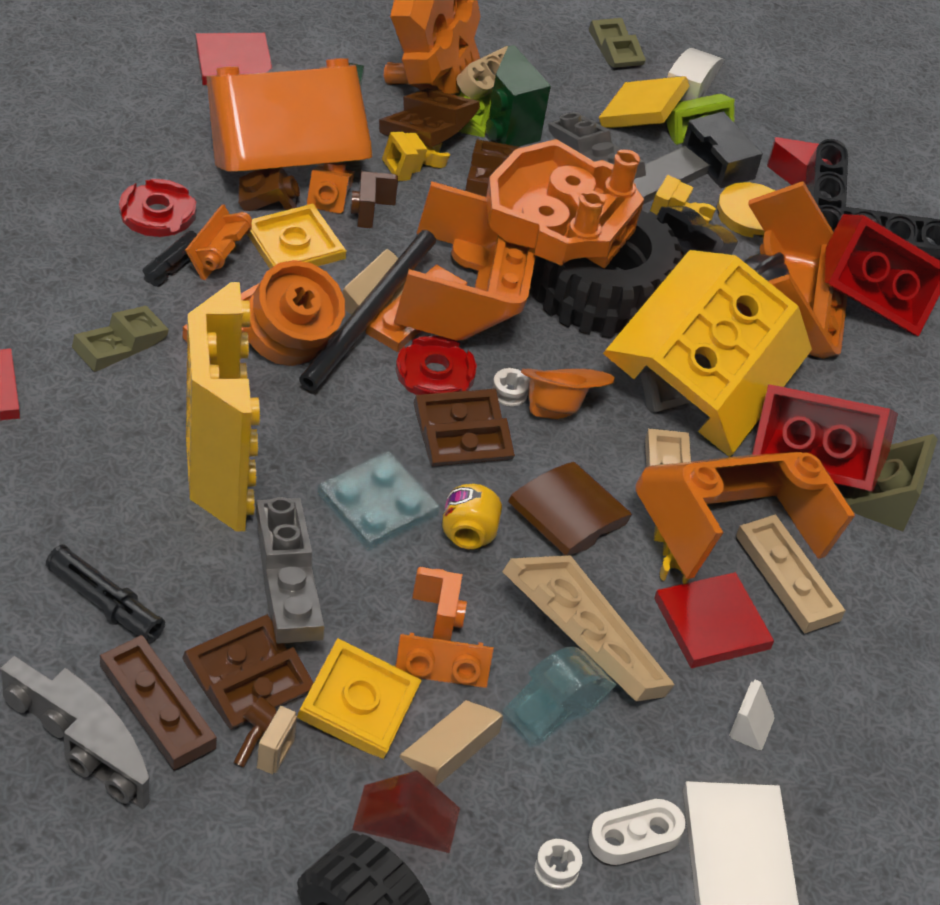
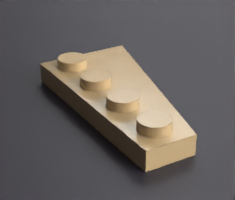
M571 555L510 559L502 572L615 680L635 701L666 697L675 685Z

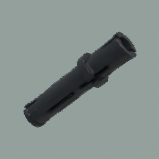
M64 544L55 547L50 552L45 566L104 610L105 618L113 624L121 623L137 636L143 635L148 644L154 642L161 635L165 628V620L140 603L137 594L131 589L120 588L99 570L73 553ZM78 574H82L84 577H86L88 580L94 583L97 586V588L92 586ZM113 599L119 602L121 605H123L132 614H129L127 611L121 608L117 603L113 601Z

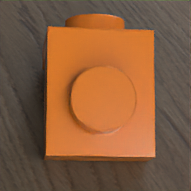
M341 162L324 163V165L318 164L311 173L307 205L314 204L319 210L342 213L345 209L347 191L352 187L355 171L346 170V164Z
M418 567L412 599L439 604L433 639L451 641L453 627L462 628L467 601L458 600L463 574L447 572L443 569Z

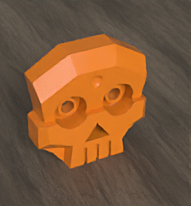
M394 0L390 17L404 52L402 57L403 63L387 62V65L384 67L385 82L388 85L409 84L420 91L428 88L448 94L459 93L460 88L457 84V76L470 63L480 59L474 40L481 18L478 0Z
M557 139L515 149L489 178L486 195L489 227L506 242L534 248L533 255L558 265H563L572 259L585 257L605 269L619 249L626 243V240L636 230L644 203V198L634 183L640 157L634 151L623 149L615 154L614 165L604 160L594 162Z

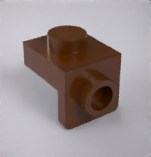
M283 167L255 170L239 178L238 203L244 211H253L280 201L285 210L297 208V197L300 196L298 183L294 176L287 175Z
M361 171L359 191H352L351 214H358L357 227H373L375 204L395 206L398 175Z

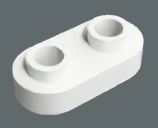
M652 799L604 812L593 822L588 838L589 847L599 860L611 865H620L674 849L680 842L685 829V818L675 804L663 799ZM658 825L664 829L665 833L657 834L651 830L650 826ZM608 837L616 838L621 845H612L605 839Z

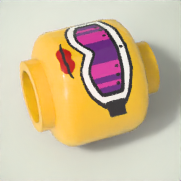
M463 484L454 488L447 497L442 519V528L445 535L455 545L464 549H476L490 544L497 536L502 511L500 498L494 491L480 484Z

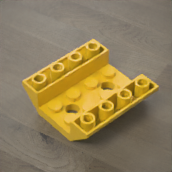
M689 250L603 354L633 379L647 365L709 416L698 432L723 453L731 457L761 418L768 384L784 387L811 352L812 347L799 306L736 255ZM736 303L745 304L751 310L752 316L748 317L741 314ZM695 354L704 355L710 361L711 368L701 367L696 362Z
M231 282L188 313L186 448L190 500L236 532L245 531L246 516L254 515V490L248 489V487L256 486L255 459L249 460V457L258 456L257 429H251V426L259 425L260 406L258 397L250 398L246 363H240V359H248L249 357L248 332H242V327H250V301L241 300L240 282Z

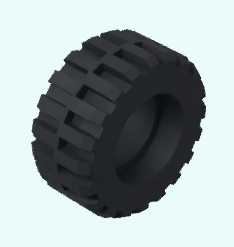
M641 209L635 232L626 240L623 247L619 249L618 253L609 262V264L623 270H609L589 263L592 261L585 257L572 259L563 265H558L535 256L531 286L534 288L533 293L539 303L544 302V310L551 317L555 314L560 316L559 322L567 327L574 324L580 327L579 332L590 335L591 331L601 332V337L612 338L614 333H620L682 260V248L667 223L661 224L659 216L651 211L647 213Z

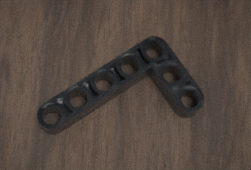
M826 139L817 146L807 165L806 186L833 232L843 214L865 215L940 261V219L846 207L848 151L843 143L835 139ZM822 159L829 160L832 165L826 164ZM820 191L827 192L831 198L825 197ZM927 238H930V239H932L933 241H935V243L937 244V246L931 244V243L927 240Z

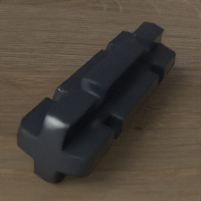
M194 231L186 232L179 240L159 254L155 260L148 263L142 270L145 275L144 280L153 286H160L169 278L168 275L172 276L190 261L185 249L197 234Z

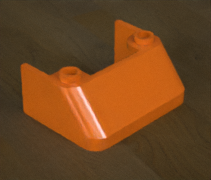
M431 181L416 234H419L422 230H428L437 240L453 244L451 250L453 259L464 268L478 270L475 288L409 269L394 323L455 341L466 340L518 315L524 310L529 296L536 255H533L534 248L506 242L489 227L485 196Z
M804 181L749 200L748 205L765 232L763 244L760 245V253L770 256L778 252L784 254L785 264L790 274L769 280L768 282L799 306L812 347L808 355L828 358L840 354L848 296L825 283V251L834 232ZM736 303L743 315L752 316L751 310L745 304Z
M809 453L758 454L652 465L644 469L636 483V492L686 579L696 576L724 533L707 504L777 496L818 559L827 556L855 517L854 512L823 467L821 461Z

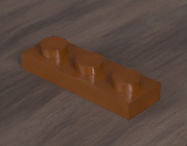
M143 635L100 655V667L173 770L216 749V735Z

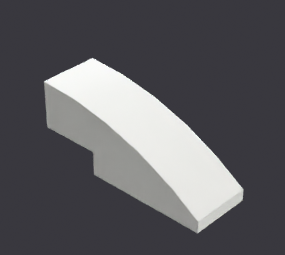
M689 48L683 52L670 69L667 77H687L690 87L680 101L704 97L724 63V59L695 48Z

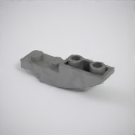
M566 113L560 116V120L548 123L549 131L555 139L594 162L604 160L614 165L615 154L622 150L613 145L609 129L582 116L580 113ZM641 159L637 167L635 179L646 176L645 163Z
M277 497L270 500H256L259 544L269 617L274 626L276 643L324 640V622L312 570V549L301 498Z
M15 656L0 668L5 701L17 712L24 713L27 710L38 717L44 728L57 738L64 736L65 759L75 773L82 777L92 775L104 783L108 793L121 803L126 804L131 801L141 809H144L150 803L149 775L143 757L132 735L114 710L87 683L66 668L53 680H50Z

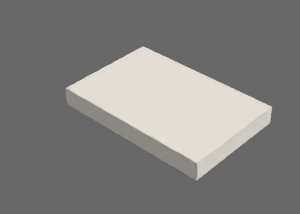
M686 781L683 787V798L696 905H799L780 786Z

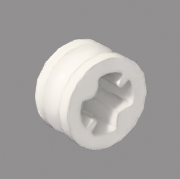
M513 368L498 371L494 376L492 389H496L499 403L506 406H518L524 403L529 390L528 376L522 374L520 370ZM507 384L514 385V390L507 389Z
M552 839L546 841L538 852L535 862V873L545 886L553 889L570 887L576 882L582 866V855L579 849L567 840ZM552 856L562 857L561 863L565 860L569 862L565 872L555 871L556 865H553L551 868L548 866Z

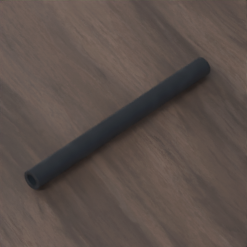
M422 230L301 374L299 381L305 389L315 391L405 282L409 269L414 270L436 244V238L430 231Z

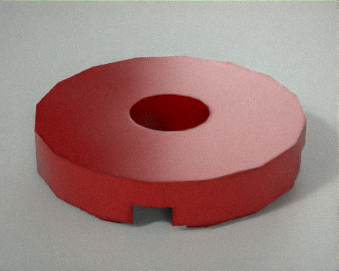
M150 179L145 180V185L137 187V183L129 186L121 194L119 214L123 223L132 231L145 236H171L188 229L195 221L196 200L189 195V190L181 184L171 180ZM154 204H161L166 206V208L161 210H155L150 208L149 206Z
M424 336L412 340V345L406 348L404 346L399 351L395 370L399 382L407 391L415 395L468 391L474 384L477 365L474 355L468 349L466 353L463 349L459 348V342L441 336ZM438 363L446 369L443 371H433L426 365Z

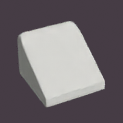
M758 680L751 681L729 734L732 739L757 750L763 749L775 719L762 682Z

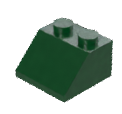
M515 45L508 46L496 72L494 87L491 92V106L489 118L486 122V131L491 140H496L500 144L520 147L541 141L551 85Z

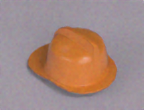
M591 369L521 370L522 374L529 377L528 397L530 412L534 416L560 419L577 413L589 388L610 385L615 380V377L611 374Z

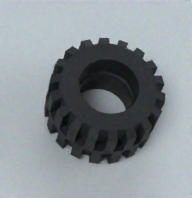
M351 833L344 837L301 874L297 881L299 888L297 893L301 905H432L422 884L405 862L388 847L364 834L360 836L357 833Z

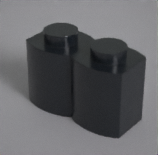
M661 207L657 214L661 220L660 223H667L672 229L674 237H677L684 255L689 250L732 255L738 243L736 237L728 229L717 224H707L698 212L689 207Z

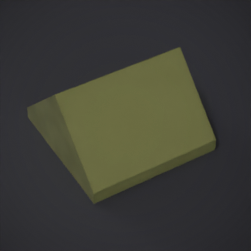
M930 434L891 444L889 455L873 492L849 486L845 500L852 511L857 515L904 531L920 497L938 441L936 436Z

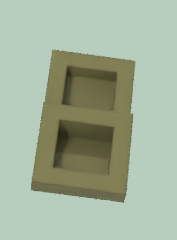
M622 18L591 21L589 32L611 67L645 64L646 60L636 34H628Z
M141 306L112 313L108 327L74 334L72 348L96 372L154 346L168 335L169 329L147 306Z

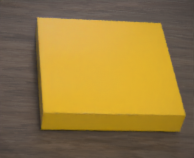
M680 76L625 82L599 116L601 126L616 128L664 123L690 87L687 77Z
M314 204L252 219V229L247 235L269 269L280 262L291 260L304 261L321 266L346 259L345 248Z
M337 638L304 700L297 718L366 753L384 759L422 680Z

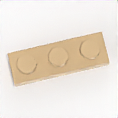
M776 514L740 525L736 535L737 539L804 634L842 620L846 610Z

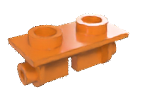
M222 204L185 249L201 279L206 280L213 270L222 268L226 257L236 246L235 242L240 241L243 235L251 231L252 218L249 214L245 212L229 214L225 204Z
M412 632L409 635L400 634L396 667L421 679L487 688L494 647L483 646L482 642H478V645L419 637L414 636Z

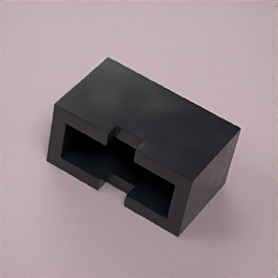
M724 111L689 120L682 146H686L709 165L707 174L720 189L756 178L763 153Z

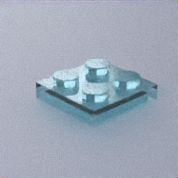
M389 451L318 485V495L367 551L438 516L440 506Z

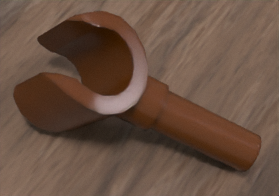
M260 697L243 715L254 726L246 736L233 762L243 768L258 740L261 739L276 714L275 707L263 697Z

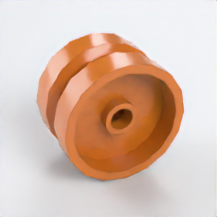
M291 260L280 262L265 273L250 297V327H243L244 332H248L249 343L261 356L275 364L294 366L309 362L321 352L329 339L338 330L345 316V299L338 283L327 271L304 261Z

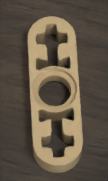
M508 46L470 63L457 76V84L466 96L477 100L493 91L495 75Z

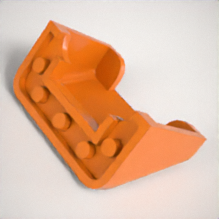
M348 58L327 59V66L320 67L319 69L240 74L239 67L216 68L217 75L206 76L216 167L225 171H247L372 158L371 139L356 65H349Z

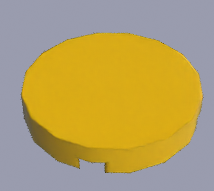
M751 182L735 183L726 187L720 194L717 203L718 216L721 222L730 230L743 236L753 238L754 234L763 235L762 238H764L765 232L750 209L748 202L753 198L774 192L775 190L762 184Z

